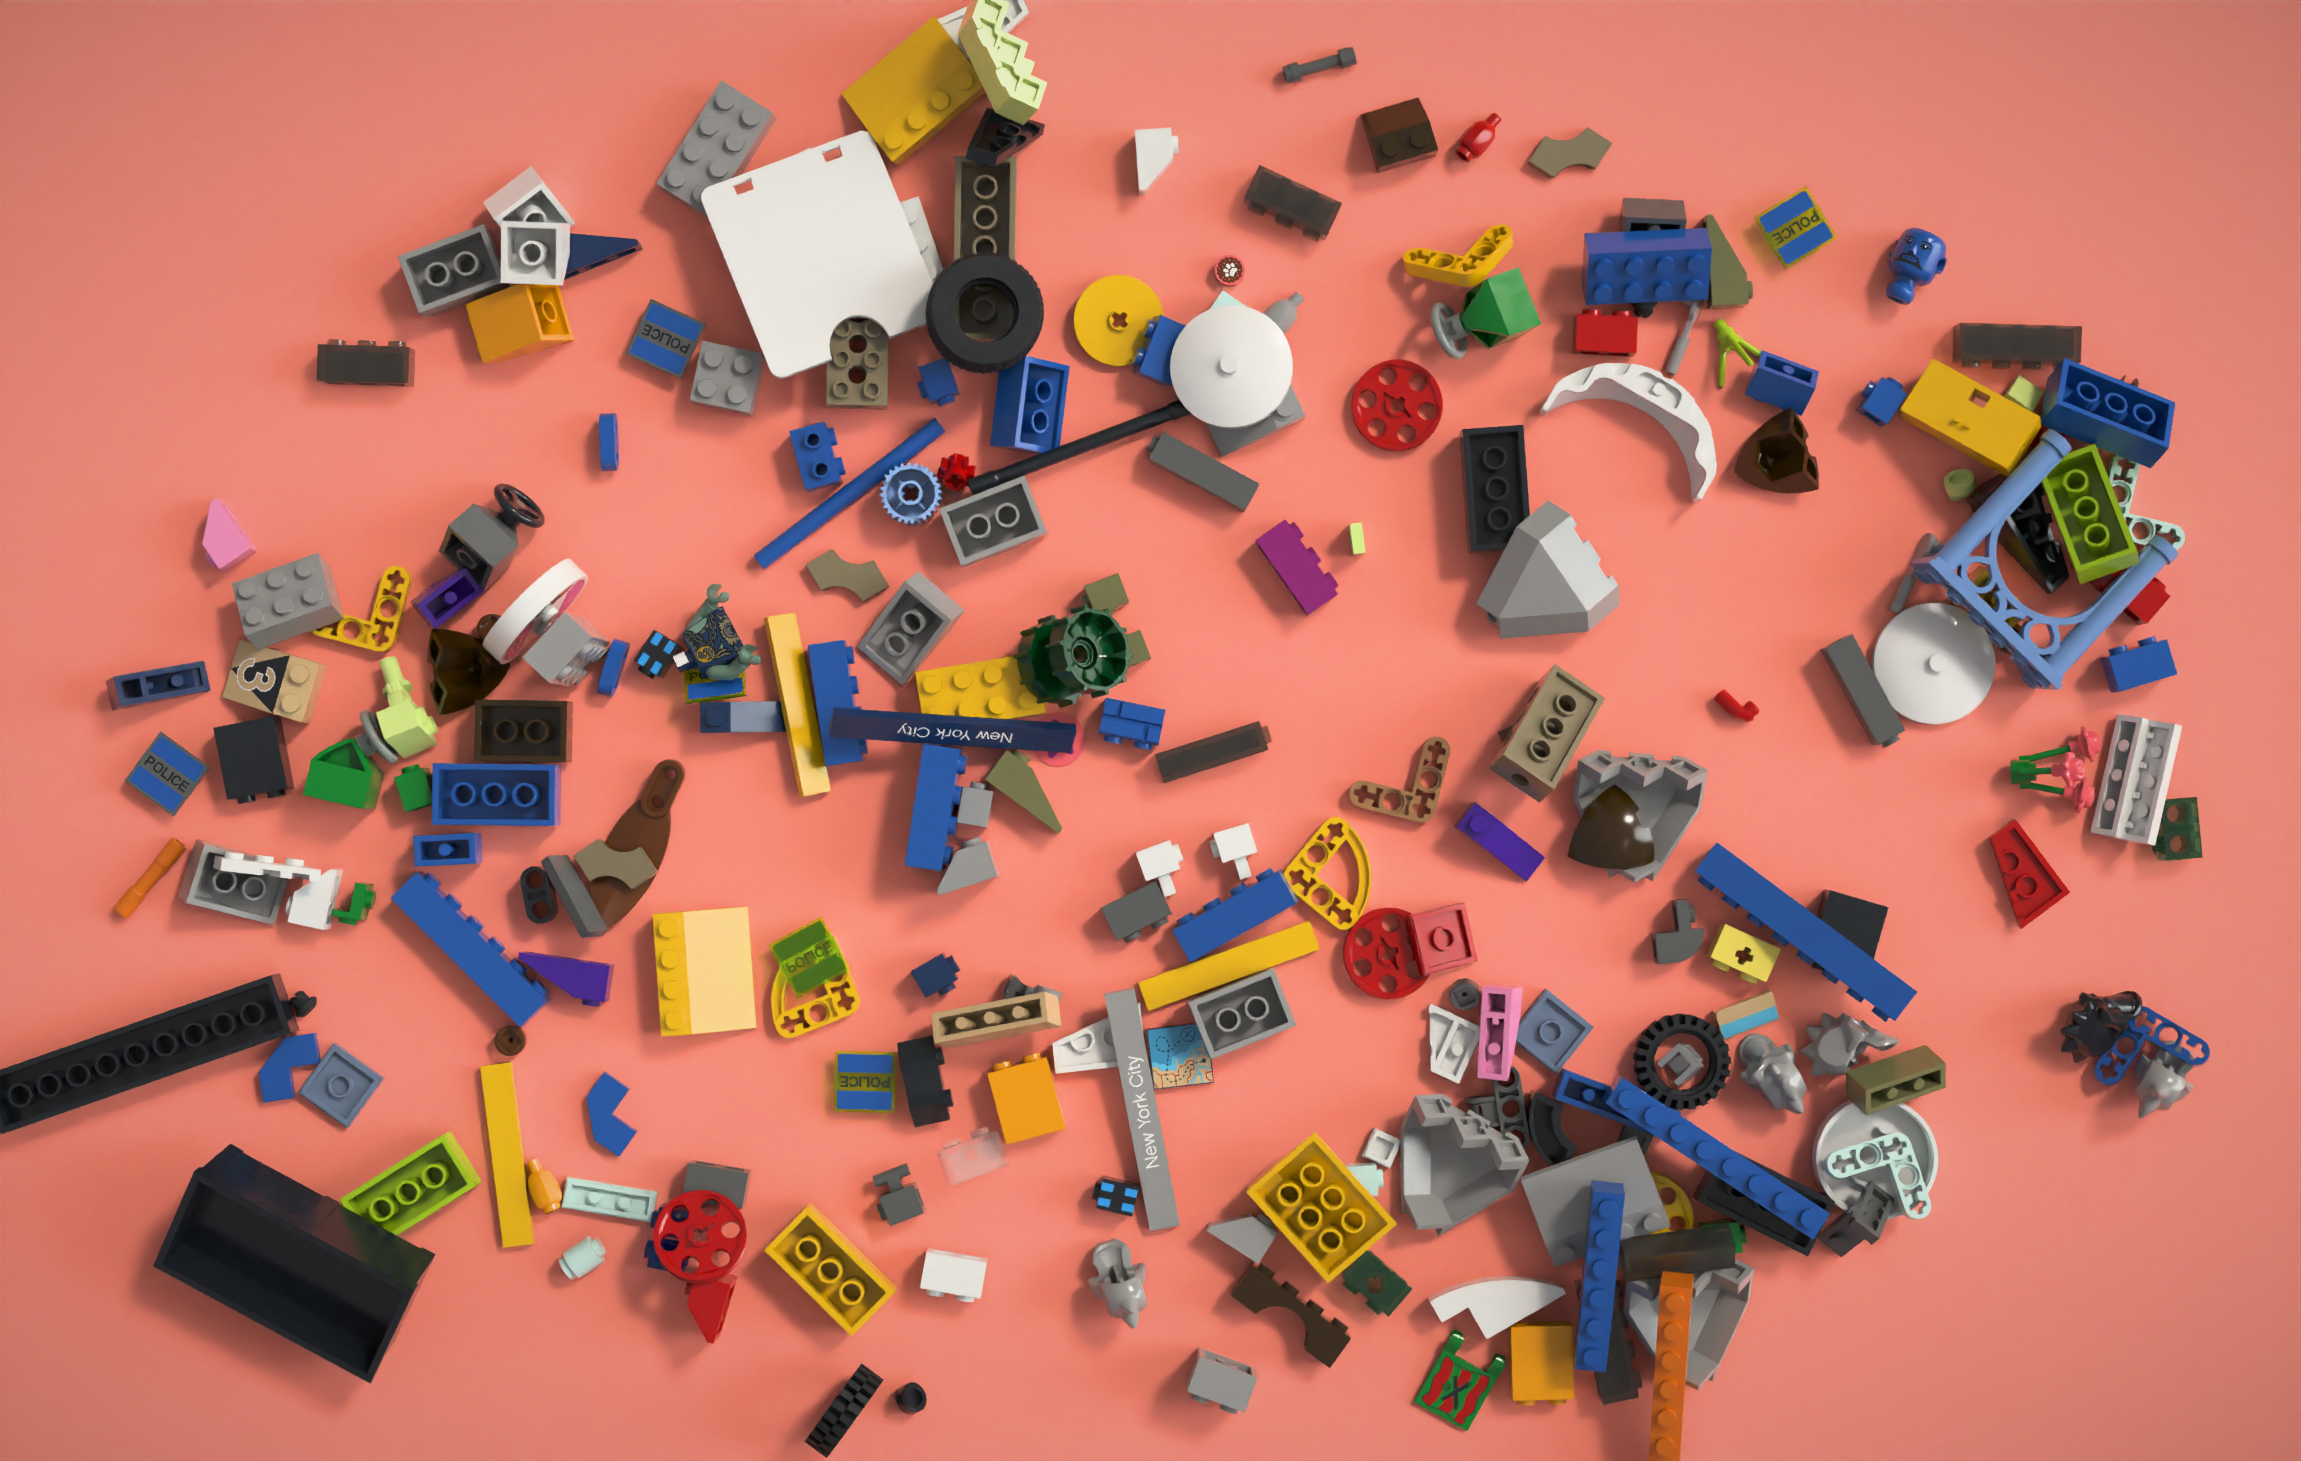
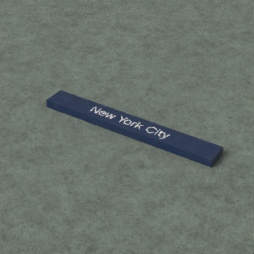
M833 708L829 727V737L1063 753H1071L1077 732L1076 724L847 708Z

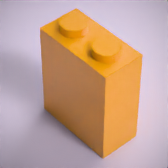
M1039 1052L1022 1056L1023 1062L1011 1065L1010 1060L993 1064V1070L987 1073L1006 1145L1066 1129L1065 1119L1047 1055L1040 1057Z
M1569 1321L1516 1322L1509 1326V1382L1512 1400L1518 1401V1405L1529 1406L1535 1405L1536 1400H1548V1404L1562 1405L1567 1403L1566 1399H1574L1571 1323Z

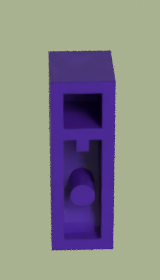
M1476 802L1470 804L1454 825L1459 831L1526 882L1545 859L1542 854Z
M528 951L519 952L518 959L572 997L582 999L583 1005L600 1007V1002L609 1001L614 964Z

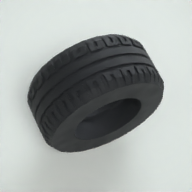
M972 253L950 263L933 283L926 304L927 330L937 351L948 362H952L954 366L973 373L999 372L1020 362L1036 343L1044 321L1043 297L1040 288L1037 287V282L1027 269H1024L1021 264H1017V261L997 253ZM977 285H991L1000 289L1008 296L1013 306L1014 317L1010 329L1004 336L991 342H980L971 339L960 329L956 320V305L959 298L965 291Z

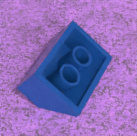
M1025 356L1014 366L999 371L990 446L1035 454L1059 447L1070 366Z

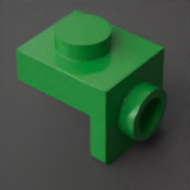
M355 882L350 910L334 908L331 910V915L338 916V922L356 925L357 920H367L368 911L373 909L376 900V892L373 891L374 884Z

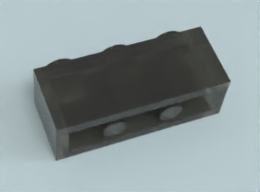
M1259 165L1243 203L1248 205L1247 209L1259 216L1267 213L1275 217L1274 222L1288 229L1295 226L1303 230V236L1316 242L1319 239L1326 241L1342 206L1341 202Z
M328 339L327 344H318L316 381L322 384L414 387L415 350L407 347V342L388 341V346H376V341L358 340V345H346L345 340Z

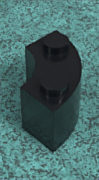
M933 1035L897 1043L900 1068L914 1127L950 1120L949 1107H953L954 1102L951 1089H945L940 1065L945 1064L942 1047L935 1046Z
M1531 1089L1526 1104V1117L1529 1137L1534 1148L1551 1166L1571 1159L1577 1146L1567 1139L1561 1128L1560 1115L1563 1105Z

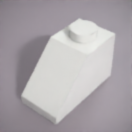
M1171 127L1135 130L1139 196L1147 194L1173 164V154H1179L1178 136H1172Z
M330 869L321 875L320 882L311 881L295 891L293 897H289L286 905V914L289 915L288 922L321 930L330 929L333 919L331 910L336 906L343 869Z

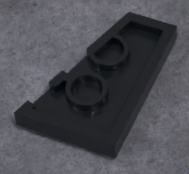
M987 107L969 144L966 159L972 160L981 166L996 167L1042 136L1045 124L1028 120L1022 125L995 113L994 109Z

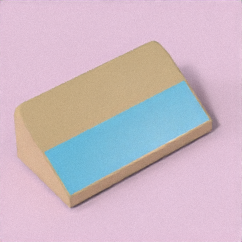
M1770 990L1712 1011L1718 1030L1724 1039L1780 1019L1773 993Z

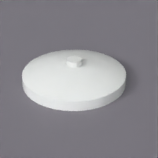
M1224 305L1199 314L1184 327L1172 350L1170 374L1178 398L1191 414L1209 425L1236 429L1248 427L1264 420L1280 406L1291 385L1293 358L1286 337L1269 317L1249 307Z
M1925 603L1901 611L1883 627L1874 644L1871 668L1896 713L1906 719L1922 724H1943L1968 715L1984 700L1990 690L1995 674V654L1986 630L1983 626L1979 627L1968 618V612L1949 604Z

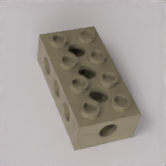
M850 318L843 321L834 330L830 339L832 361L826 364V408L887 410L889 337L876 322L866 318L863 322L857 323ZM856 339L863 341L866 349L861 353L852 352L849 348L851 341ZM853 370H860L865 374L866 379L860 384H855L850 381L848 375Z
M1554 664L1538 681L1489 769L1540 803L1555 789L1605 697Z

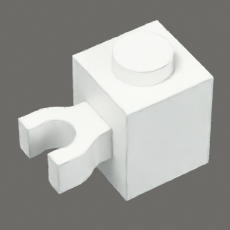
M1249 823L1213 833L1215 839L1209 842L1214 859L1220 857L1222 863L1234 860L1239 879L1251 877L1246 856L1257 853Z
M1167 840L1137 851L1136 855L1145 880L1149 881L1158 877L1164 896L1167 897L1175 894L1176 890L1169 873L1180 869L1179 862L1184 861L1178 843L1172 845L1171 841Z

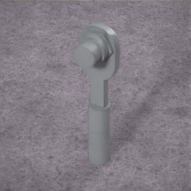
M1704 300L1681 301V303L1688 305L1691 309L1683 334L1678 336L1665 369L1670 374H1677L1690 341L1688 338L1689 333L1698 317Z
M1928 532L1922 537L1915 551L1914 559L1928 556L1929 553H1932L1941 544L1934 534ZM1911 566L1908 574L1904 575L1889 607V610L1897 614L1901 613L1916 581L1914 579L1916 569Z

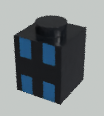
M653 630L634 661L640 664L638 670L651 679H654L656 675L664 678L674 663L672 656L680 653L683 647L659 631Z
M1103 1175L1102 1183L1096 1181L1092 1196L1093 1200H1097L1096 1208L1132 1217L1139 1183Z

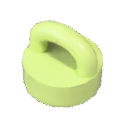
M1955 469L1945 476L1944 487L1950 500H1962L1975 489L1974 474L1968 469Z

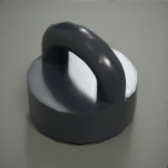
M907 1383L894 1392V1398L900 1410L908 1415L916 1414L926 1406V1393L917 1383Z

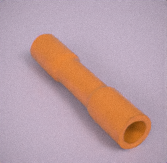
M172 837L158 853L154 862L115 904L114 910L121 916L129 918L145 899L149 890L165 871L172 867L187 847L181 841Z

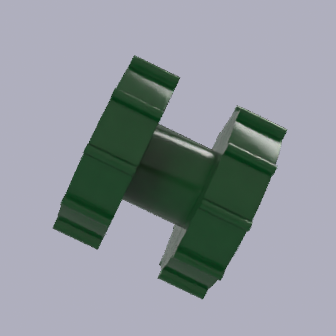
M1087 604L1070 609L1071 614L1061 619H1056L1055 615L1046 616L1038 619L1037 625L1020 631L1022 638L1018 645L1017 654L1013 655V658L1017 659L1018 671L1022 679L1020 685L1027 687L1030 693L1037 698L1038 704L1047 702L1058 704L1062 708L1075 704L1076 698L1084 694H1091L1093 699L1108 695L1109 689L1117 684L1126 682L1124 676L1128 669L1129 659L1133 658V654L1129 653L1128 641L1125 636L1127 629L1125 627L1122 628L1109 614L1108 608L1104 610L1088 608Z

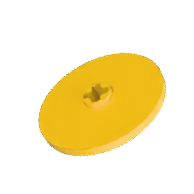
M1110 275L1093 282L1081 294L1074 309L1073 325L1079 344L1089 356L1106 365L1127 366L1132 365V359L1136 350L1143 346L1146 338L1143 336V331L1148 320H1153L1154 316H1164L1160 300L1146 283L1127 275ZM1113 313L1117 316L1123 313L1126 316L1123 320L1126 324L1124 328L1122 326L1113 327Z

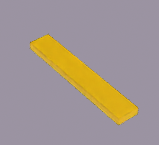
M794 612L763 618L799 797L829 792L831 788L825 766L796 614Z
M1310 920L1139 981L1138 984L1146 1007L1150 1011L1317 951L1320 948Z
M512 1062L480 1066L503 1248L534 1244L535 1237Z

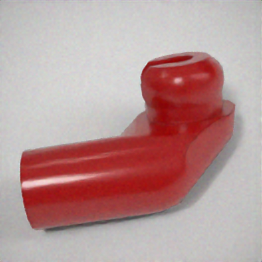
M1725 689L1721 690L1714 698V701L1730 716L1744 722L1753 721V717L1759 714V708L1752 701H1747L1742 706Z

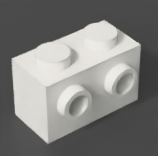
M928 1248L920 1288L926 1289V1294L944 1297V1293L955 1294L957 1300L974 1302L975 1298L980 1299L982 1295L988 1258Z

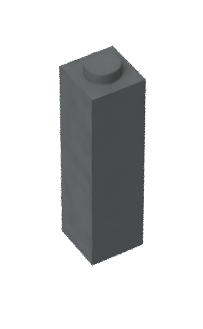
M1162 432L1160 438L1154 436L1146 452L1151 454L1148 458L1149 462L1244 513L1260 484L1165 432Z
M1853 634L1846 635L1820 649L1871 744H1882L1883 748L1900 740L1898 734L1904 732L1905 729Z

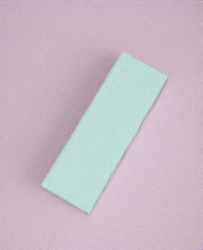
M568 1176L562 1208L652 1223L658 1191Z

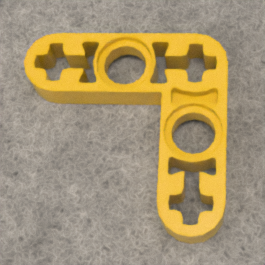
M1506 224L1491 226L1464 256L1426 248H1412L1403 255L1405 272L1411 276L1463 287L1478 285L1513 247L1512 228Z
M391 566L384 571L370 621L343 614L344 619L337 626V636L333 635L336 629L324 627L322 631L318 628L311 632L317 636L378 652L390 651L395 646L412 585L411 573L401 566ZM398 571L401 572L400 577L405 578L404 583L398 584L395 593L401 594L400 599L392 595H385L386 589L393 592L394 582L390 581L391 575H397ZM388 600L394 601L397 605L396 614L390 618L385 617L381 611L383 603ZM378 619L394 623L393 628L386 626L384 634L386 637H389L388 643H382L381 647L378 646L379 641L374 639L375 634H381L384 626L377 624ZM350 622H356L360 627V634L355 639L347 638L344 633L345 626Z

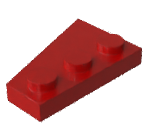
M2012 819L1989 836L2020 929L2024 928L2070 893L2069 889L2016 819Z

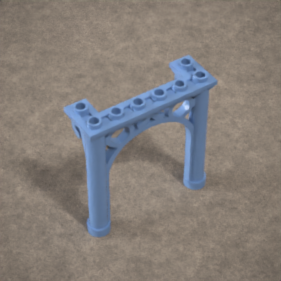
M2048 429L2039 438L2040 443L1951 539L1941 543L1930 556L1913 559L1910 564L1916 569L1914 574L1918 579L1927 585L1929 583L1941 584L1947 590L1946 596L1958 606L1961 604L1969 611L1967 616L1974 624L1979 627L1983 625L1990 632L1988 636L1993 643L2000 648L2005 647L2012 654L2010 659L2023 674L2021 679L2032 689L2059 690L2063 686L2061 684L2062 676L2166 564L2170 565L2179 554L2167 540L2155 535L2138 553L2140 564L2123 569L2090 606L2072 616L2062 618L2050 617L2037 613L2022 604L2008 589L1999 571L1996 557L1997 539L2007 518L2072 449L2063 436L2052 429ZM1986 538L1985 557L1970 556L1973 550ZM1974 562L1986 565L1988 579L1982 587L1974 585L1967 576V569ZM1995 587L1996 591L1992 592L1996 602L1995 609L1993 610L1978 594L1987 593ZM2009 617H2015L2018 620H2024L2025 617L2029 619L2020 627L2019 635L2004 620ZM2038 623L2046 624L2050 635V642L2044 648L2036 646L2029 635L2032 626ZM2076 624L2060 642L2058 625Z

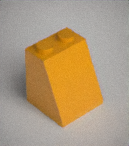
M516 284L465 304L468 312V322L473 329L477 342L476 349L482 359V363H500L575 340L559 285Z

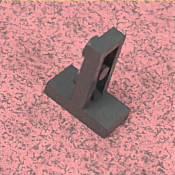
M1873 1181L1868 1182L1863 1187L1857 1203L1820 1232L1818 1239L1841 1258L1863 1240L1868 1241L1872 1245L1880 1238L1895 1199Z

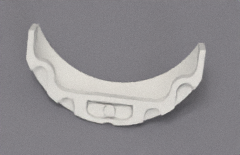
M1624 363L1597 364L1572 373L1556 383L1539 410V414L1544 416L1547 412L1561 405L1584 399L1620 401L1646 412L1671 434L1679 446L1689 472L1691 501L1698 503L1702 500L1716 475L1717 469L1715 446L1711 434L1712 430L1707 418H1705L1701 409L1696 404L1695 399L1673 379L1665 378L1661 372L1649 367Z

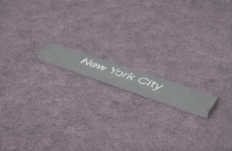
M1132 987L1106 992L1104 996L1149 1229L1154 1231L1180 1226L1135 989Z

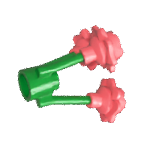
M2081 726V734L2078 735L2077 741L2069 742L2068 746L2033 755L2019 756V760H2012L2010 762L2011 784H2020V789H2033L2063 795L2062 798L2071 799L2072 804L2075 806V812L2079 814L2082 808L2091 807L2094 802L2095 788L2087 785V777H2084V762L2079 758H2075L2074 753L2080 752L2090 762H2094L2095 754L2101 751V742L2098 734L2094 731H2087L2084 726ZM2066 753L2062 763L2054 764L2052 767L2037 768L2036 763H2030ZM2052 774L2053 777H2062L2066 782V786L2059 788L2031 781H2037V775Z

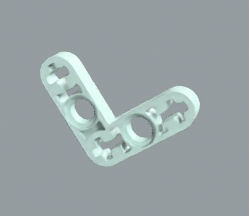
M2113 455L2108 464L2107 475L2112 487L2120 486L2125 492V498L2119 503L2125 521L2126 519L2129 520L2127 526L2134 544L2145 547L2154 537L2155 533L2166 534L2171 530L2172 536L2176 537V542L2170 544L2176 550L2181 548L2185 542V534L2180 526L2129 513L2140 464L2127 459V463L2131 464V469L2124 471L2122 479H2129L2128 483L2123 480L2114 481L2113 477L2121 476L2122 467L2117 465V462L2124 460V458ZM2137 522L2143 523L2148 530L2146 537L2142 540L2135 538L2132 533V528Z
M1899 1132L1891 1133L1833 1151L1825 1157L1823 1162L1824 1170L1827 1175L1835 1179L1845 1178L1886 1165L1903 1215L1908 1219L1918 1220L1925 1218L1930 1213L1931 1201L1911 1142L1906 1135ZM1893 1138L1895 1142L1902 1143L1903 1148L1898 1150L1899 1155H1897L1896 1151L1882 1154L1881 1148L1892 1145ZM1864 1147L1871 1148L1875 1153V1159L1869 1165L1864 1164L1860 1159L1859 1154ZM1835 1156H1837L1838 1160L1852 1157L1854 1163L1843 1166L1842 1173H1840L1839 1169L1832 1168V1163L1836 1162ZM1903 1167L1909 1168L1913 1173V1181L1909 1185L1902 1184L1898 1179V1173ZM1918 1188V1192H1913L1912 1194L1915 1201L1922 1202L1923 1207L1918 1209L1919 1214H1917L1916 1210L1909 1209L1913 1199L1911 1194L1904 1195L1903 1190Z

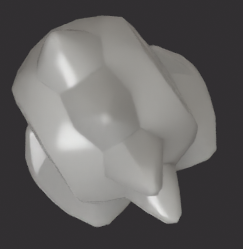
M1823 1013L1821 1026H1806V1032L1812 1043L1802 1048L1801 1053L1812 1061V1076L1826 1074L1834 1076L1846 1075V1072L1850 1070L1853 1064L1857 1065L1859 1063L1856 1059L1859 1054L1864 1053L1868 1045L1879 1051H1886L1895 1047L1899 1043V1039L1897 1037L1892 1038L1890 1035L1872 1028L1864 1020L1853 1019L1845 1013H1842L1837 1019L1830 1014Z
M1751 1033L1745 1036L1739 1045L1741 1064L1747 1067L1740 1075L1741 1080L1748 1086L1759 1090L1774 1109H1786L1796 1114L1803 1113L1804 1105L1802 1098L1807 1091V1087L1800 1072L1794 1065V1051L1791 1045L1787 1043L1776 1047L1774 1041L1758 1033Z
M2169 1040L2164 1041L2163 1043L2166 1045H2171L2176 1041ZM2179 1046L2175 1051L2181 1053L2182 1046ZM2159 1047L2154 1059H2149L2146 1055L2142 1054L2137 1061L2134 1071L2135 1080L2137 1081L2134 1091L2140 1099L2138 1117L2143 1118L2155 1110H2169L2174 1102L2180 1101L2194 1088V1084L2187 1082L2185 1078L2186 1074L2194 1067ZM2186 1049L2191 1054L2190 1059L2194 1060L2192 1052L2189 1049Z
M1114 1238L1099 1242L1093 1252V1264L1097 1268L1099 1275L1088 1279L1089 1287L1097 1298L1104 1301L1110 1316L1122 1318L1131 1329H1134L1139 1321V1312L1147 1306L1143 1287L1146 1279V1266L1143 1262L1132 1265L1131 1250L1124 1242Z

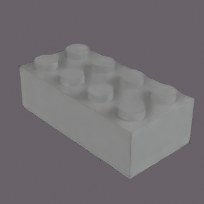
M721 80L656 184L661 190L708 219L701 201L702 192L709 186L743 174L777 120L775 115Z
M564 612L522 658L549 683L569 687L572 684L577 686L588 675L586 671L588 666L592 662L599 663L607 655L609 650L606 647L611 642L586 618Z

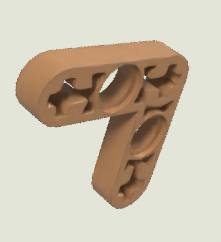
M1431 737L1424 742L1411 792L1360 780L1353 783L1349 789L1348 796L1353 805L1414 822L1424 823L1433 818L1450 756L1449 743L1442 737ZM1436 741L1440 742V748L1445 749L1443 755L1437 756L1435 763L1442 764L1441 770L1433 766H1423L1424 760L1431 762L1432 752L1428 751V747L1434 746ZM1425 771H1432L1437 776V783L1433 788L1428 789L1421 785L1420 777ZM1362 785L1367 786L1366 791L1372 794H1376V788L1382 789L1378 797V808L1372 806L1375 801L1366 798L1363 800V803L1358 802V796L1354 795L1355 789L1359 790ZM1417 789L1424 793H1434L1433 800L1429 797L1426 798L1425 806L1430 808L1428 814H1423L1422 818L1417 817V811L1413 810L1414 804L1419 805L1422 796H1416ZM1395 793L1399 796L1400 805L1396 810L1392 811L1384 807L1383 799L1386 794Z

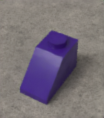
M463 567L433 583L411 600L410 603L427 625L436 629L484 590L467 568Z

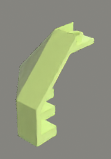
M973 0L966 9L958 32L960 40L995 113L1024 125L1039 109L1048 82L1031 75L1035 62L1024 57L1028 42L1001 30L1010 3L1004 0Z

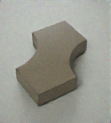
M1589 127L1577 137L1569 140H1555L1545 136L1528 163L1552 179L1562 170L1572 166H1584L1596 170L1611 147L1612 142Z
M831 549L806 564L821 591L833 587L847 588L855 592L864 602L890 587L874 560L863 564L849 563L842 560Z
M597 839L574 855L589 881L612 876L624 881L634 890L659 873L642 847L629 852H618L609 848L603 840Z

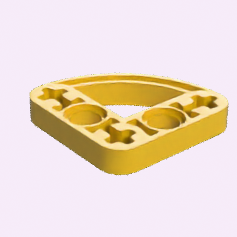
M1331 817L1324 821L1287 866L1283 874L1289 883L1291 881L1289 872L1291 870L1297 872L1301 869L1304 872L1302 878L1306 882L1310 883L1311 878L1316 880L1317 882L1309 887L1306 896L1300 893V891L1305 889L1301 884L1295 883L1294 885L1290 884L1298 897L1339 929L1347 930L1353 927L1359 920L1367 905L1371 890V865L1366 848L1356 831L1344 819ZM1339 822L1342 824L1340 830L1343 835L1340 838L1334 836L1329 843L1335 846L1332 850H1329L1325 843L1317 840V837L1322 834L1323 838H1326L1330 833V830L1327 828L1330 823L1336 825ZM1345 840H1347L1352 848L1358 866V888L1352 905L1316 876ZM1313 845L1321 846L1325 852L1323 860L1318 863L1311 862L1307 856L1308 849ZM1317 888H1324L1329 894V899L1324 905H1316L1312 901V892ZM1335 897L1340 900L1336 904L1339 909L1344 911L1346 908H1349L1351 910L1349 917L1352 919L1349 923L1343 921L1339 924L1337 922L1339 916L1332 910L1329 915L1324 913V910L1332 905Z
M828 932L829 937L825 938V940L830 939L832 942L828 950L834 949L829 953L832 956L838 952L846 968L843 970L844 975L839 982H833L829 979L823 981L828 993L827 995L787 1011L785 1009L786 987L791 975L785 964L796 966L795 960L798 957L803 958V954L811 950L815 954L816 945L820 941L784 960L776 974L772 988L771 1009L776 1030L785 1038L799 1036L849 1016L860 1007V995L838 940L831 932ZM817 950L818 955H822L824 952L823 950ZM824 954L822 957L816 956L817 960L814 959L815 963L821 962L820 959H825L826 955ZM846 981H848L850 987L844 988L845 993L848 997L853 996L855 1000L851 1003L852 1009L847 1010L845 1006H839L838 1002L842 999L840 990L835 994L832 990V987H839ZM821 1004L825 1007L827 1015L823 1021L818 1022L811 1018L810 1009L813 1005ZM804 1009V1017L810 1025L809 1027L805 1028L804 1022L794 1026L795 1032L791 1033L789 1029H783L782 1024L786 1022L785 1016H789L791 1020L801 1017L798 1010Z

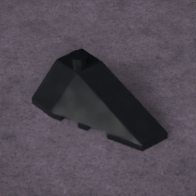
M1998 474L1987 480L1966 499L1974 513L2005 481L2006 476ZM2040 483L2004 522L1997 541L2047 594H2052L2070 575L2060 543L2053 538L2049 525L2053 520L2051 513H2046L2041 498L2045 494Z

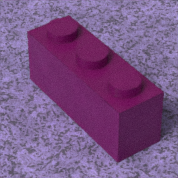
M1285 519L1256 539L1255 543L1303 612L1308 616L1337 596L1338 593L1335 589L1339 585L1329 571L1325 574L1318 566L1321 559L1312 547L1306 549L1300 539L1304 535L1296 523L1292 522L1289 524Z

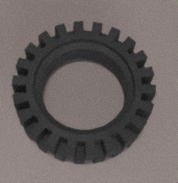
M1690 1014L1666 1015L1659 1021L1655 1020L1648 1029L1641 1033L1643 1036L1640 1041L1637 1040L1635 1045L1637 1049L1636 1053H1633V1059L1635 1060V1066L1633 1067L1638 1077L1637 1081L1647 1094L1667 1107L1677 1110L1696 1109V1106L1708 1104L1707 1101L1711 1098L1715 1099L1719 1095L1718 1091L1724 1089L1726 1077H1729L1731 1072L1728 1070L1729 1064H1731V1057L1728 1054L1730 1050L1728 1044L1724 1041L1723 1035L1711 1023ZM1680 1033L1692 1034L1698 1037L1704 1043L1709 1054V1068L1704 1079L1696 1086L1683 1090L1672 1089L1666 1086L1659 1079L1654 1066V1057L1660 1044L1668 1037Z
M861 1363L804 1442L827 1458L884 1379Z

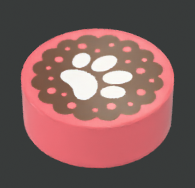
M1234 255L1221 257L1215 265V277L1224 286L1237 285L1242 281L1245 273L1242 260Z

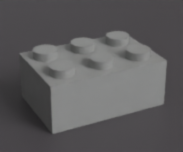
M484 224L398 256L417 310L425 318L511 287V283H500L501 257L491 230Z
M1025 475L939 509L963 568L1048 535Z
M319 553L232 583L245 637L258 650L344 619L331 568Z
M1268 968L1187 1001L1208 1057L1211 1060L1296 1026L1274 968Z

